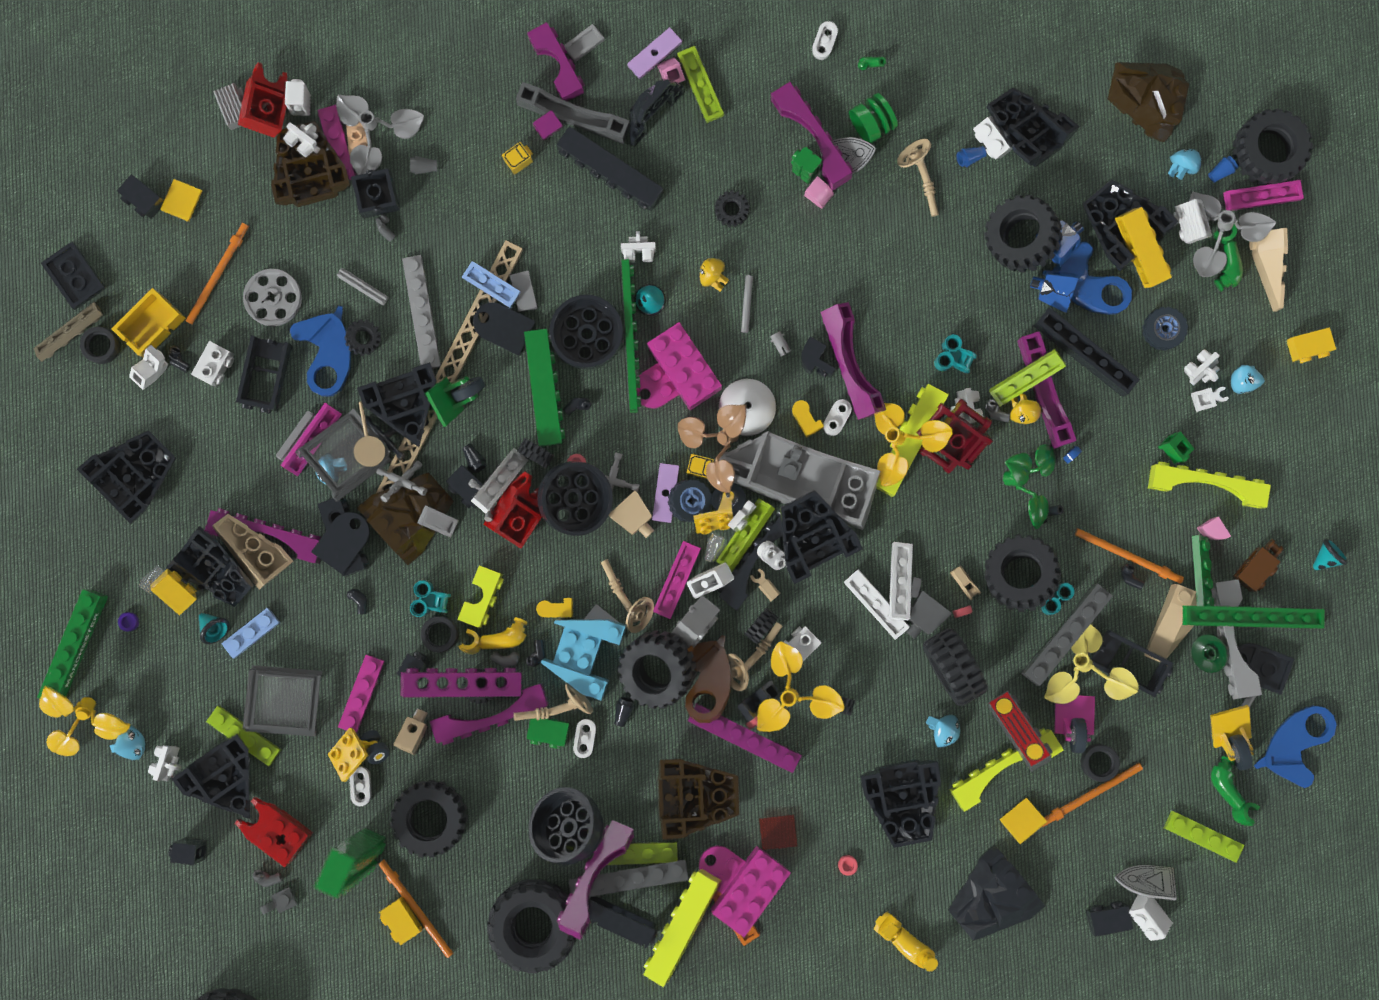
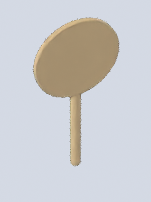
M360 401L359 408L365 437L359 439L355 444L354 456L361 465L373 467L384 459L385 447L378 438L368 435L364 408Z

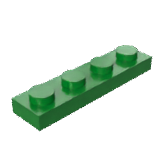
M1195 535L1192 536L1196 603L1197 606H1214L1215 603L1211 591L1213 581L1210 574L1212 563L1209 559L1210 542L1208 537Z

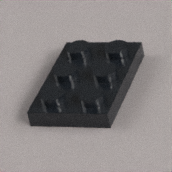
M70 242L41 262L48 275L74 310L106 289L74 242Z

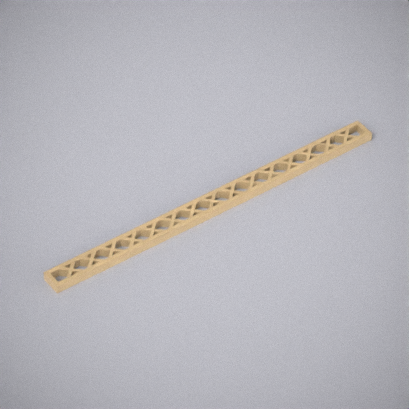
M505 240L489 272L507 283L523 249ZM508 247L517 251L514 257L506 259L505 252ZM505 265L506 273L498 276L496 272L497 267ZM482 290L479 291L436 375V384L441 380L442 376L443 378L446 377V367L452 365L454 366L455 373L447 378L451 380L450 383L457 380L479 337L476 332L474 333L475 329L470 321L475 315L476 308L480 307L479 302L488 298L489 303L497 302L495 298L491 299V296L487 293L484 294L485 292ZM485 312L479 314L481 322L486 323L489 315ZM471 331L472 340L463 343V334ZM462 348L463 357L455 360L454 351ZM434 409L428 412L429 424L424 427L420 446L412 445L411 441L404 437L398 449L401 452L410 450L411 459L403 462V459L399 460L395 455L387 472L393 473L395 468L401 467L404 474L408 469L412 468L438 418ZM384 476L376 493L384 491L386 485H393L395 482L388 481V477Z

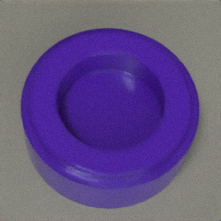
M132 612L123 613L118 618V626L123 631H134L139 625L138 616Z

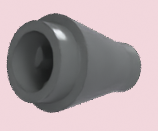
M419 156L410 157V173H415L416 175L433 171L437 172V160Z

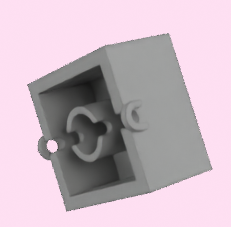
M702 595L694 605L689 607V611L683 619L677 622V626L670 636H678L682 644L685 642L688 645L687 649L690 646L695 647L717 621L716 614L720 610Z

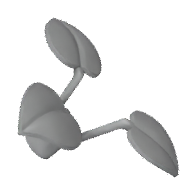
M337 96V112L341 121L351 127L356 126L360 121L365 129L368 147L365 145L356 146L350 154V162L357 175L365 174L367 170H377L382 162L380 149L371 148L372 144L369 131L376 128L378 122L389 128H394V133L399 138L408 139L416 135L424 120L423 114L418 111L401 109L391 115L392 124H389L379 117L375 118L373 113L369 111L366 100L362 97Z
M1192 192L1189 201L1194 199L1202 200L1208 222L1210 220L1213 222L1218 220L1217 225L1220 229L1214 250L1210 247H1202L1194 254L1193 263L1198 274L1202 277H1212L1224 269L1227 262L1226 254L1217 251L1224 231L1230 230L1235 225L1237 229H1241V236L1245 240L1259 242L1274 228L1276 221L1266 215L1249 212L1239 218L1238 224V220L1235 219V214L1232 211L1224 210L1221 212V204L1215 197Z

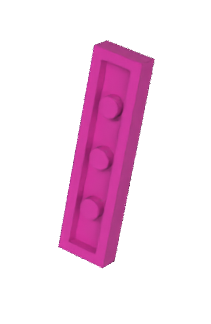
M337 106L319 109L318 114L324 135L340 160L344 163L349 180H352L351 177L356 176L350 162L348 145L341 119L337 112Z
M1301 180L1237 189L1223 193L1226 210L1230 211L1304 199Z
M324 403L281 466L294 475L299 476L308 462L303 456L299 458L295 451L338 421L342 414L327 403ZM321 443L310 451L312 455H314Z
M685 541L682 542L653 612L671 619L701 548Z
M368 654L365 655L338 728L346 731L349 728H353L356 734L358 733L385 661Z

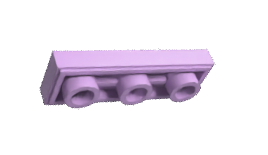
M669 27L627 63V66L641 79L681 45L682 40Z
M660 463L653 521L667 523L672 521L673 513L669 510L668 496L664 497L662 492L668 490L670 494L671 488L677 483L679 470L677 465Z

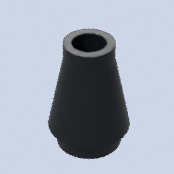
M472 444L462 448L470 470L478 473L486 468V459Z
M619 697V700L616 701L615 725L625 727L635 707L632 699Z

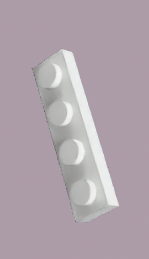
M513 448L471 501L484 513H487L528 462V459Z
M892 543L889 619L907 621L910 619L913 544Z
M859 569L844 581L845 585L895 640L910 628L905 620L889 619V602Z

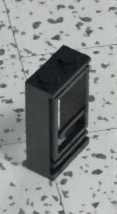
M251 335L236 402L241 404V408L253 410V407L260 408V412L271 414L272 411L278 412L290 352L293 347L287 342L279 343L272 339H260ZM256 357L280 361L278 371L261 368L260 366L255 367ZM254 369L257 372L264 371L277 374L271 403L247 398Z
M1107 629L1102 637V646L1091 658L1093 665L1110 674L1112 668L1109 665L1119 646L1124 642L1131 647L1122 664L1118 667L1124 668L1134 648L1159 660L1160 662L1148 685L1145 686L1138 682L1139 690L1153 697L1160 694L1164 688L1163 682L1165 678L1169 677L1173 671L1172 665L1174 663Z
M598 896L591 897L588 903L589 919L592 920L591 923L597 922V926L640 946L645 944L644 948L646 949L649 944H654L658 932L656 930V923Z

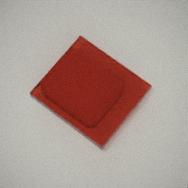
M794 815L759 818L762 850L797 846Z

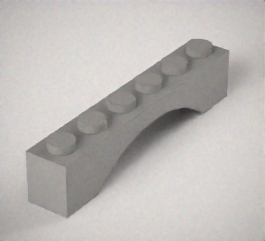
M1239 579L1213 584L1211 591L1215 603L1214 606H1239L1243 599ZM1217 626V635L1221 638L1228 651V661L1224 671L1226 676L1229 677V694L1233 699L1262 695L1258 675L1246 664L1237 648L1234 626Z

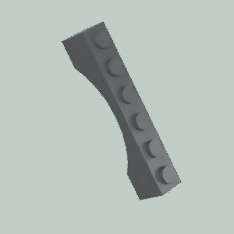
M522 82L516 97L519 107L541 115L553 111L558 120L621 144H624L630 129V121L627 119L574 105L525 82Z
M1092 584L1065 623L1030 660L1021 674L1034 685L1041 686L1113 596L1099 584Z
M686 860L600 874L593 882L589 898L627 890L689 881ZM578 878L569 880L570 891L573 894L577 888L576 882Z

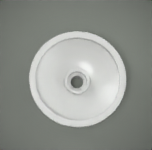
M741 379L733 382L724 390L720 398L719 410L725 405H744L749 402L752 407L746 409V421L740 435L752 436L763 432L772 423L776 412V402L771 390L762 382L754 379Z

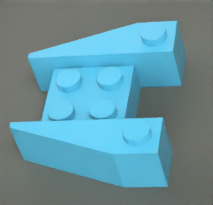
M610 619L555 620V624L565 628L554 661L544 658L541 663L581 694L601 701L609 680L591 674L602 640L620 645L627 628L626 625Z

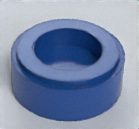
M1075 446L1064 455L1063 459L1068 464L1082 450Z

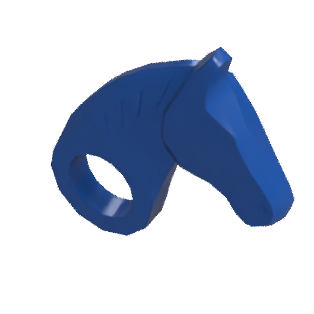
M1080 242L1079 248L1061 267L1056 265L1052 270L1078 274V281L1071 301L1093 313L1116 315L1125 310L1132 300V290L1127 281L1117 276H1089L1088 260L1094 250L1089 243ZM1043 270L1042 274L1045 276L1047 271ZM1115 285L1121 290L1123 299L1119 305L1110 306L1103 301L1101 292L1105 286Z
M338 306L334 314L320 315L297 322L290 328V334L294 340H307L319 346V351L307 372V384L313 392L323 397L334 396L343 389L350 371L351 352L348 350L349 346L346 347L345 344L346 330L341 321L343 307ZM323 367H332L337 373L336 383L328 389L320 388L315 379L318 370Z
M1319 706L1305 707L1293 713L1277 729L1270 741L1266 755L1254 764L1255 768L1267 767L1275 774L1303 788L1312 785L1314 775L1303 764L1301 751L1326 743L1335 735L1337 724L1334 715L1326 708ZM1315 713L1321 715L1326 723L1324 732L1317 737L1311 736L1305 727L1307 718Z

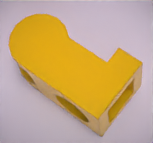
M799 400L794 403L792 413L806 438L823 429L824 425L821 420L815 422L806 401Z
M564 598V603L541 601L538 603L536 611L541 617H573V598Z

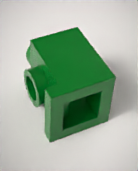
M1181 431L1168 435L1158 446L1159 449L1164 450L1173 463L1187 461L1190 458L1189 454L1194 450Z

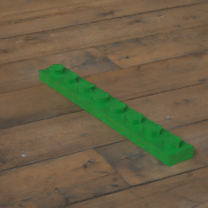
M622 259L630 413H638V407H641V395L637 396V388H640V377H636V370L639 369V358H635V351H638V339H634V332H637V321H633V314L636 313V302H632V295H635V284H631V277L634 276V265H630L629 259Z
M1183 605L1182 625L1324 629L1325 609Z

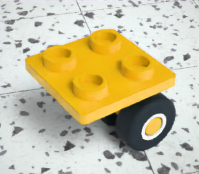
M349 728L328 753L333 766L343 782L350 778L365 758L371 764H379L389 756L387 745L378 742L381 736L376 730L367 731L358 738L354 729Z

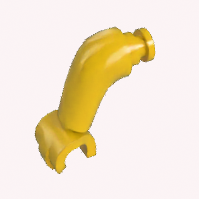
M515 617V624H512L511 628H506L505 631L500 633L483 635L481 638L475 631L467 629L466 633L468 636L474 637V642L471 645L462 644L458 647L467 654H476L481 649L516 647L525 640L524 625H527L528 622Z
M885 912L883 916L878 917L875 921L874 930L885 940L891 941L908 960L920 968H925L927 971H933L937 968L938 961L935 959L934 951L901 927L899 920L889 912Z

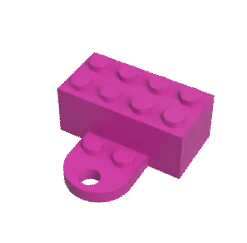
M680 322L647 343L648 349L658 363L638 376L640 377V388H637V396L644 389L649 390L651 393L648 399H641V405L651 409L659 408L680 395L688 409L692 410L721 391L722 385Z
M757 845L745 861L724 846L708 848L703 852L699 860V870L703 869L722 880L717 889L722 894L710 908L712 914L743 937L746 936L791 874L785 866ZM714 855L716 862L713 865H707L705 863L706 856Z

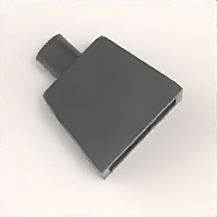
M920 591L910 608V619L908 621L912 625L906 633L916 639L921 631L930 635L952 613L924 591Z

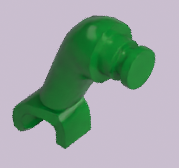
M1235 225L1230 229L1231 235L1228 237L1222 236L1220 244L1224 245V253L1227 257L1225 269L1222 270L1223 275L1219 277V280L1215 279L1213 281L1220 292L1224 291V287H1236L1243 278V265L1237 242L1235 241L1237 235ZM1218 231L1214 232L1213 234L1216 240L1219 235Z
M1222 756L1220 759L1222 762H1219L1218 766H1213L1211 770L1213 786L1233 808L1232 816L1237 823L1245 826H1254L1255 821L1248 816V810H1259L1260 806L1252 802H1245L1233 784L1234 774L1231 772V766H1234L1235 761H1230L1228 757Z

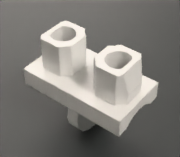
M291 122L286 126L289 131L283 139L289 146L293 147L300 141L301 144L297 150L304 157H307L313 151L316 154L320 151V148L316 146L317 142L314 140L318 137V134L315 133L316 126L313 124H308L307 126L302 124L299 129Z
M636 231V237H629V243H621V251L624 259H629L630 263L635 262V253H642L643 262H653L656 246L655 242H648L647 236L640 237V231Z
M1204 349L1197 356V359L1202 363L1199 367L1193 362H1190L1185 367L1184 372L1190 377V383L1193 386L1201 379L1205 383L1208 380L1215 382L1219 379L1216 374L1220 370L1216 366L1219 363L1217 359L1220 356L1216 352L1211 354Z
M966 388L956 392L955 404L963 399L970 408L983 416L981 408L974 409L973 402H978L980 399L978 391ZM964 412L960 414L962 418L971 424L977 422Z
M156 746L154 754L159 757L158 764L152 763L148 770V773L153 775V780L169 781L170 777L174 775L175 770H181L182 766L177 764L179 747Z

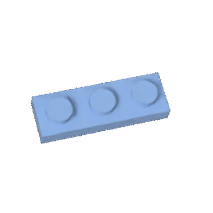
M473 261L462 276L464 280L510 309L521 293Z
M266 608L221 644L230 656L235 659L280 624V621L270 608Z

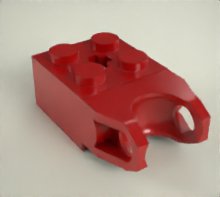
M258 62L255 65L251 77L246 82L238 125L273 138L282 130L286 111L287 73L282 72L279 75L278 81L273 83L265 78L262 63Z
M523 472L509 484L495 505L494 510H492V521H485L483 524L519 548L523 547L542 518L538 507L539 488L529 494L532 476L526 472Z
M254 797L251 802L259 812L258 822L252 824L239 819L235 824L240 828L247 840L283 867L291 864L313 832L275 804L264 802ZM282 835H285V836H286V837L284 838V840H285L284 842L281 840V836H282Z

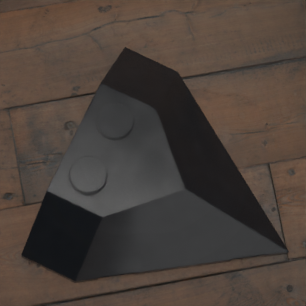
M430 362L414 367L411 372L394 378L357 387L365 408L417 447L420 446L431 404L425 393L437 381Z
M238 734L224 740L171 778L183 795L200 799L204 803L229 812L243 815L242 817L250 819L249 749Z

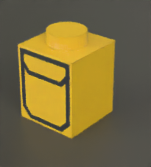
M521 142L502 154L503 160L514 175L533 162L531 158L533 153L527 145L523 146Z
M691 454L687 474L708 479L706 468L714 459Z

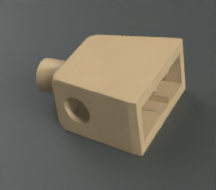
M636 491L609 514L611 519L632 535L639 530L647 538L654 532L653 528L647 523L652 519V515Z
M416 709L413 718H406L394 743L395 747L410 754H416L427 729L426 724L423 723L427 712ZM417 726L416 732L411 733V728Z

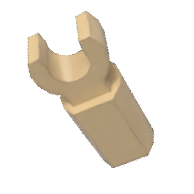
M759 568L758 572L761 574V577L755 579L751 575L750 578L753 582L760 585V590L771 602L781 593L769 579L766 580L764 578L765 574Z

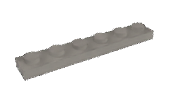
M422 256L402 258L420 364L423 365L430 362L432 369L441 367Z

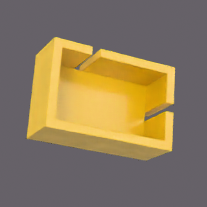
M152 288L112 330L123 341L127 342L126 344L137 355L144 358L147 347L152 345L156 349L171 334L169 330H175L186 318L160 292Z

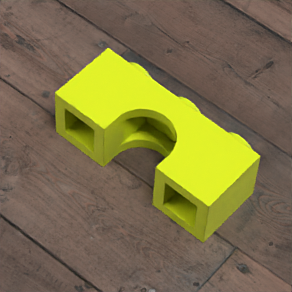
M479 565L472 584L479 586L483 590V598L477 604L465 601L458 620L478 628H482V625L486 626L490 616L487 614L490 607L493 608L497 599L494 596L496 590L501 589L504 581L502 579L503 574Z

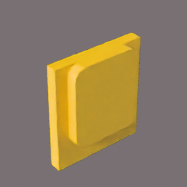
M173 179L160 210L189 222L202 190Z
M1027 798L1000 819L1019 844H1022L1047 823Z

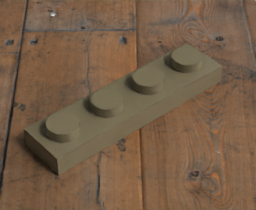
M93 302L34 348L36 357L40 361H44L46 358L52 357L60 347L66 346L73 337L82 334L86 327L96 323L103 315L100 307Z

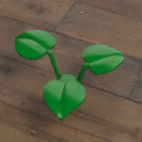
M1042 444L1036 450L1035 462L1038 467L1035 469H1031L1032 460L1027 453H1018L1005 461L1009 470L1005 471L1003 475L1004 484L1006 486H1016V490H1022L1033 496L1029 500L1028 511L1035 529H1039L1048 516V501L1045 496H1038L1037 493L1022 487V485L1027 483L1030 473L1040 470L1041 475L1046 477L1053 472L1056 459L1054 450L1049 444Z

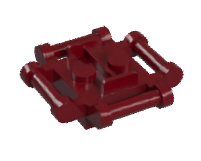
M963 399L957 402L953 411L943 403H940L937 407L938 410L929 421H939L944 414L948 416L943 422L952 428L953 434L947 445L939 452L949 458L950 461L947 462L936 453L927 451L923 445L918 453L933 460L943 467V470L948 474L957 465L969 470L974 460L985 447L993 442L988 435L984 434L990 427L992 420L988 417L984 418L970 408ZM964 412L980 424L979 427H974L962 418L960 414ZM921 428L916 432L919 436H922Z

